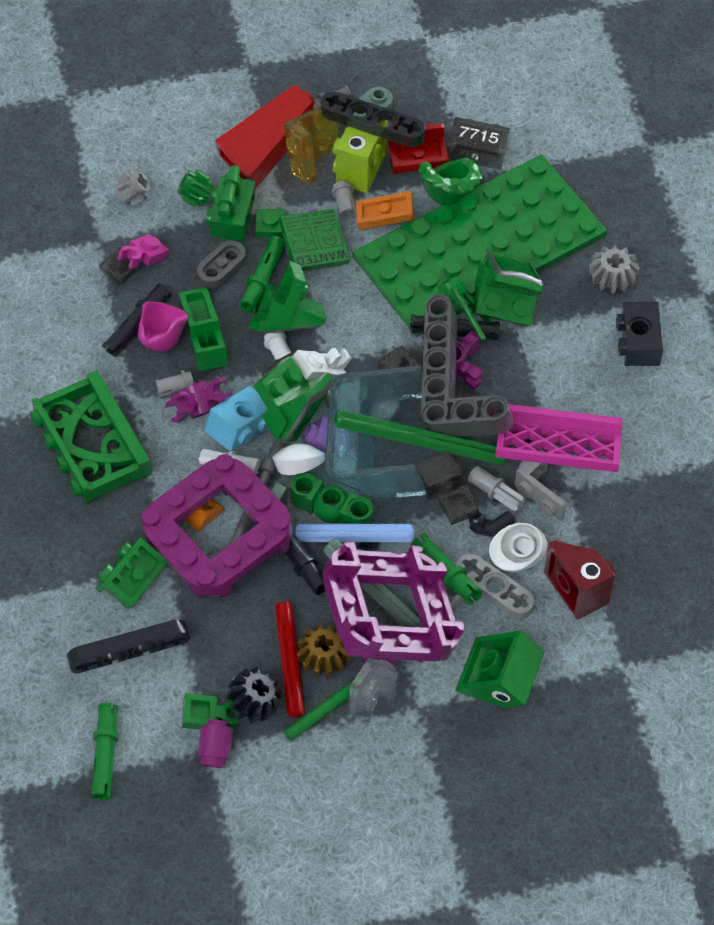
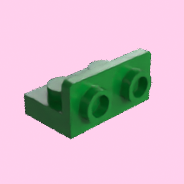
M141 537L132 544L127 541L116 553L119 557L118 561L113 566L109 563L97 576L101 581L95 589L98 592L105 589L127 609L135 604L167 564L165 559Z

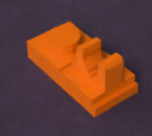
M412 191L356 201L357 226L359 230L414 220L415 211L413 209Z

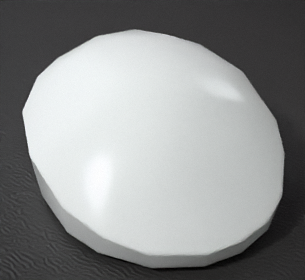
M298 443L282 448L272 458L279 473L283 475H296L317 467L325 461L326 456L323 451L310 445Z
M515 523L503 528L494 536L489 546L490 558L493 564L502 571L511 573L522 572L534 567L544 558L547 551V540L542 531L529 523ZM515 548L524 554L516 553Z

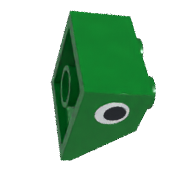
M521 630L476 637L455 691L503 708L523 706L530 695L531 687L539 671L545 651Z

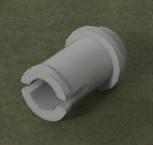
M348 181L336 182L331 192L332 196L336 198L341 218L344 216L345 218L356 216V206L352 195L354 188Z
M184 370L181 371V374L155 380L160 399L176 394L183 388L194 384L191 372H184Z

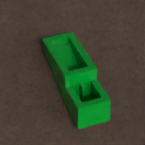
M207 287L178 293L181 308L188 314L186 327L199 372L228 366L226 346Z

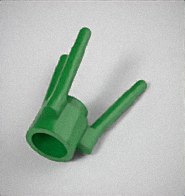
M453 276L439 283L436 286L439 293L435 295L442 294L447 296L451 300L452 305L459 303L479 338L485 341L486 336L464 300L466 298L474 308L475 299L466 289L463 281H459L457 276ZM480 316L484 321H490L489 318Z

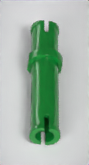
M275 235L270 237L254 274L248 277L246 291L239 303L240 308L247 313H254L266 286L269 284L268 282L286 247L282 237Z
M426 534L420 535L423 542L418 537L414 538L411 545L422 547L421 553L431 558L437 565L443 562L447 569L443 579L448 589L455 590L468 605L474 603L470 596L476 602L481 598L482 589L477 587L467 577V571L463 567L456 566Z
M107 702L98 705L97 730L93 732V740L96 743L90 797L96 799L98 795V800H110L112 798L115 743L119 741V733L116 731L119 707L114 704L111 709L112 703Z

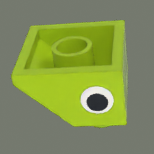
M382 120L378 124L382 127H388V120ZM347 127L342 137L337 138L333 146V154L336 155L333 164L336 182L348 181L355 190L368 193L387 153L388 140L352 127Z

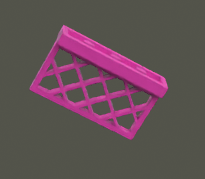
M508 404L514 422L510 430L498 434L496 457L618 472L623 418ZM530 439L533 442L527 444L524 440ZM560 443V444H562L563 446L560 447V448H558V447L555 446L554 444ZM514 445L517 448H507V446ZM590 446L594 450L589 452L584 448ZM543 448L548 452H540L538 450ZM574 452V453L577 454L578 456H572V455H568V454ZM605 456L609 460L599 459V457Z

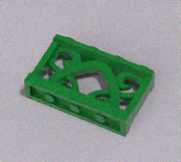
M97 370L87 374V378L42 398L32 399L33 411L30 412L35 427H42L45 432L43 439L48 450L56 451L58 455L56 462L62 474L68 472L71 478L69 485L75 497L81 495L85 504L139 478L142 480L152 475L149 457ZM88 395L78 406L73 403V401ZM59 407H66L72 411L71 415L65 411H57V415L62 417L60 421H53L49 417L50 411ZM96 412L102 414L99 420H93L87 416L89 414L93 418V414ZM81 421L87 426L96 429L111 428V431L102 440L101 453L91 452L73 445L74 435ZM57 431H63L62 439ZM115 442L120 445L118 449L111 448L112 454H108L107 448L110 443ZM74 460L79 461V464L76 465ZM130 465L112 473L111 467ZM99 466L105 467L103 478L94 482L86 480L83 476L86 470H92L94 472L93 477H95L99 472Z

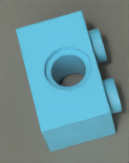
M248 386L210 409L204 431L231 452L241 445H247L252 438L260 433L264 434L269 431L268 426L261 417L267 410V407L257 391Z

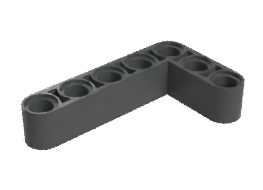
M437 294L430 297L425 305L421 415L427 430L457 437L507 432L513 426L514 419L505 398L496 395L455 398L457 315L451 300L447 296ZM445 337V338L442 339L441 341H436V340H438L439 338ZM444 363L441 367L435 368L438 364ZM438 390H443L439 394H434ZM503 412L498 417H492L496 413ZM472 414L470 418L463 419L466 415ZM440 416L442 417V418H441L440 420H438V421H433V420H434L435 418H437V417H440Z

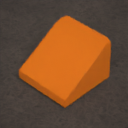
M211 499L184 519V521L197 532H200L224 512L225 509L214 499Z

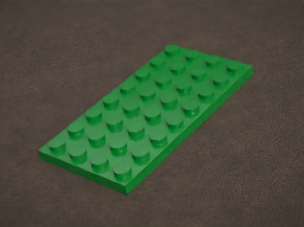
M541 154L478 186L473 192L461 198L460 201L451 205H442L354 250L352 257L409 328L410 322L413 323L410 320L411 315L425 316L426 302L430 297L439 293L436 286L446 279L457 276L459 281H463L466 289L475 299L477 293L475 282L480 258L486 259L488 253L510 252L530 262L538 273L606 237L607 229ZM465 298L464 300L466 304L468 305L469 309H471L472 306ZM459 303L453 305L456 315L464 312ZM414 333L415 337L422 335L419 333Z

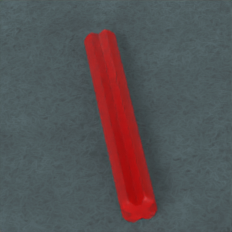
M289 601L278 602L275 605L287 714L290 718L302 717L305 714L297 656L293 608Z

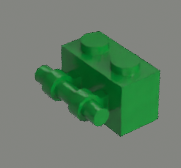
M230 166L228 173L221 176L219 186L213 188L211 202L214 206L213 210L208 209L206 226L210 227V235L213 238L245 242L255 201V181L241 179L239 176L240 168L237 166Z

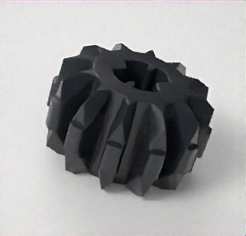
M258 667L251 670L245 668L229 682V691L227 692L226 699L232 702L230 710H238L240 712L239 719L247 716L251 724L257 720L263 722L278 710L280 705L279 699L283 692L276 689L279 680H270L268 678L269 671L261 674Z

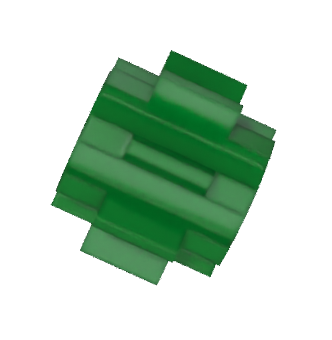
M198 169L195 173L188 170L183 176L177 192L182 195L183 201L195 207L196 204L204 206L212 194L214 182L210 181L208 174Z

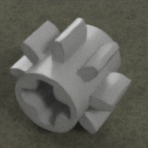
M129 169L116 177L118 184L115 185V193L121 202H130L134 207L149 198L146 192L150 189V183L142 172L134 173L133 169Z

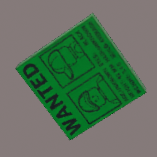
M334 208L286 215L279 218L278 222L290 261L300 264L302 271L349 263L350 257Z

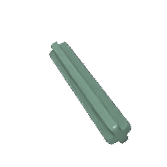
M333 539L324 548V553L330 558L333 552L340 549L343 544L337 539ZM360 583V587L404 627L422 626L419 615L386 584Z

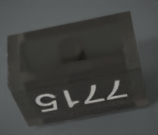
M455 117L447 143L449 160L470 158L479 166L501 170L509 143L510 128Z

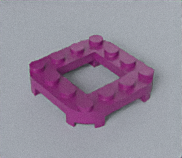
M228 454L219 455L216 459L210 460L153 501L141 515L143 530L149 545L186 582L189 591L198 597L200 594L207 596L221 594L223 598L233 592L231 586L277 551L283 555L290 547L289 542L293 533L290 514L285 505L243 462L232 458ZM223 492L225 496L229 495L257 525L212 559H209L177 524Z
M355 542L343 543L340 549L333 552L324 567L323 581L338 635L345 644V651L353 657L362 656L370 659L447 660L464 632L463 621H455L443 582V578L447 573L443 562L437 565L431 558L421 553L422 547L411 545L407 553L357 550ZM360 583L409 585L422 628L379 626L377 618L369 617Z

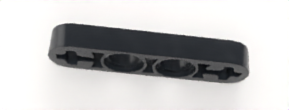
M328 92L321 98V114L328 120L409 147H416L424 142L425 124L417 118L340 92ZM357 111H363L367 116L356 118L352 114ZM382 120H389L393 122V125L382 127L378 123Z
M176 619L77 646L71 649L66 657L71 672L78 674L113 664L112 661L115 660L121 662L143 656V652L149 651V653H154L185 644L190 639V634L186 622Z

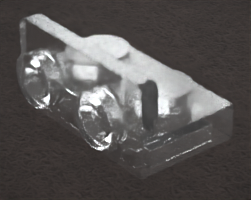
M367 659L350 685L349 714L361 719L366 711H373L379 696L394 703L397 696L398 671L391 663L383 659Z

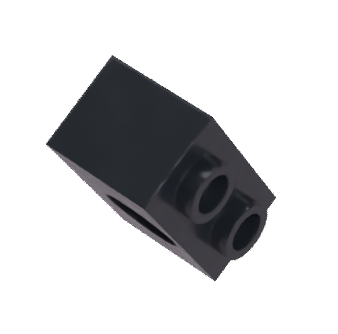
M623 302L621 314H616V330L622 331V338L618 339V355L624 356L625 366H660L663 344L659 302Z

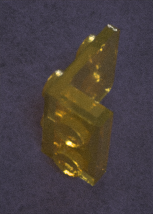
M321 106L283 123L291 171L308 185L318 181L315 160L333 152L334 143L339 138L337 122L326 119L321 114Z

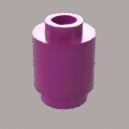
M210 719L207 725H201L197 755L200 758L201 766L226 768V761L230 760L233 729L227 727V721Z

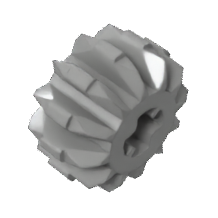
M616 244L612 249L603 246L600 252H595L589 266L593 284H600L601 291L607 287L611 288L612 295L616 292V288L625 293L628 286L633 287L639 272L635 254H628L627 247L619 250Z

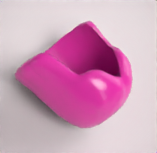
M145 302L142 305V315L138 329L139 341L146 348L156 352H167L173 349L180 339L183 328L188 320V314L180 308L165 303Z

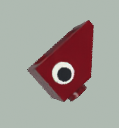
M555 540L550 542L544 574L575 618L578 620L609 604L615 578V569L611 562L607 559L604 560L597 550Z

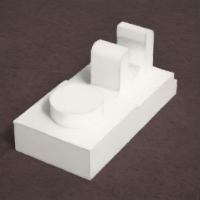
M336 348L330 349L327 354L316 351L297 350L292 356V359L300 368L306 380H312L328 372L332 377V382L339 383L347 379L348 375L344 368L352 359L346 349H342L339 353Z

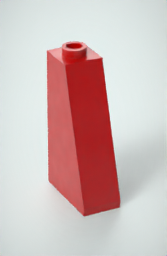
M296 84L217 138L215 144L219 156L229 167L233 165L240 168L239 176L241 179L255 181L256 189L316 118L313 97L308 91L305 90L303 92Z

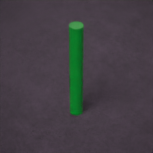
M360 676L355 678L284 730L286 737L290 741L297 738L365 688V681Z

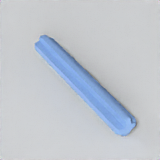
M298 524L295 536L299 542H330L333 539H337L339 542H412L414 539V529L411 524Z

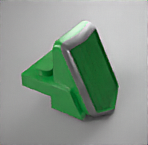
M510 252L488 253L486 259L480 258L475 282L477 293L473 314L516 325L531 326L536 297L543 290V282L532 264Z
M289 261L279 287L267 284L257 308L258 312L249 324V330L267 334L319 328L325 324L327 316L323 305L305 298L308 285L306 284L300 264Z
M290 356L279 362L253 385L267 407V410L261 417L276 441L281 438L285 443L297 441L332 385V377L328 372L307 382L300 368Z

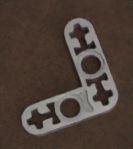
M466 554L457 560L455 565L461 566L464 569L465 566H476V573L470 571L467 573V577L477 587L482 589V597L515 619H525L532 614L534 597L527 589L478 555ZM479 576L483 578L481 583H479ZM497 581L503 585L504 589L501 592L493 593L486 586L489 582ZM509 590H512V592H511V597H510V596H507L508 593H509ZM459 594L453 597L448 596L452 611L464 600ZM522 599L526 601L525 607H514L515 601L520 602Z

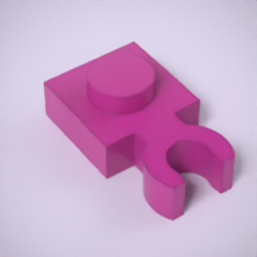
M147 234L131 240L129 246H123L118 259H131L128 266L130 268H137L140 262L149 266L167 258L170 249L160 243L156 237Z

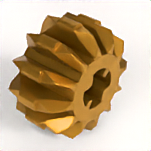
M319 623L316 625V631L307 628L304 632L305 638H300L298 641V648L300 650L297 652L298 660L303 662L305 672L314 668L316 678L321 674V671H326V675L329 678L332 676V669L342 673V670H344L343 663L350 661V655L345 651V644L340 639L338 632H334L332 623L327 629H323Z

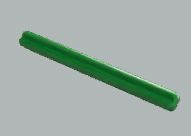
M338 410L334 417V426L336 428L499 465L503 464L506 458L496 457V445L344 410Z

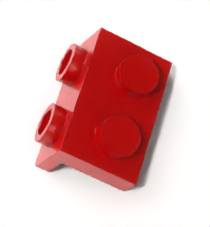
M443 123L426 124L424 142L416 147H409L388 140L387 148L393 174L419 171L420 164L424 162H429L433 169L449 162L444 140Z

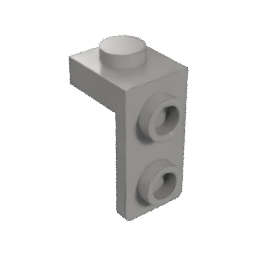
M522 461L519 469L516 471L514 486H516L517 491L526 499L531 498L538 503L542 512L547 516H554L559 521L565 518L566 502L537 480L547 471L548 464Z

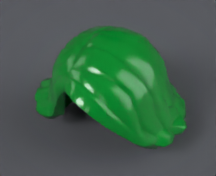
M470 158L450 161L434 169L429 162H424L420 164L418 169L426 193L434 202L442 205H451L460 201L461 198L473 192L474 188L478 187L482 180L481 168Z

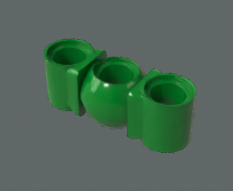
M307 472L296 474L291 479V503L297 509L306 510L311 515L315 512L318 518L329 523L339 521V524H373V504L367 497L356 496L353 492L348 495L347 491L339 485L329 484L324 486V480L316 479L314 475ZM302 490L309 491L308 493H300ZM328 502H335V503H337V504H335V505H328V504H326V503H328ZM355 514H363V515H365V516H363V517H356V516H354V515H355Z

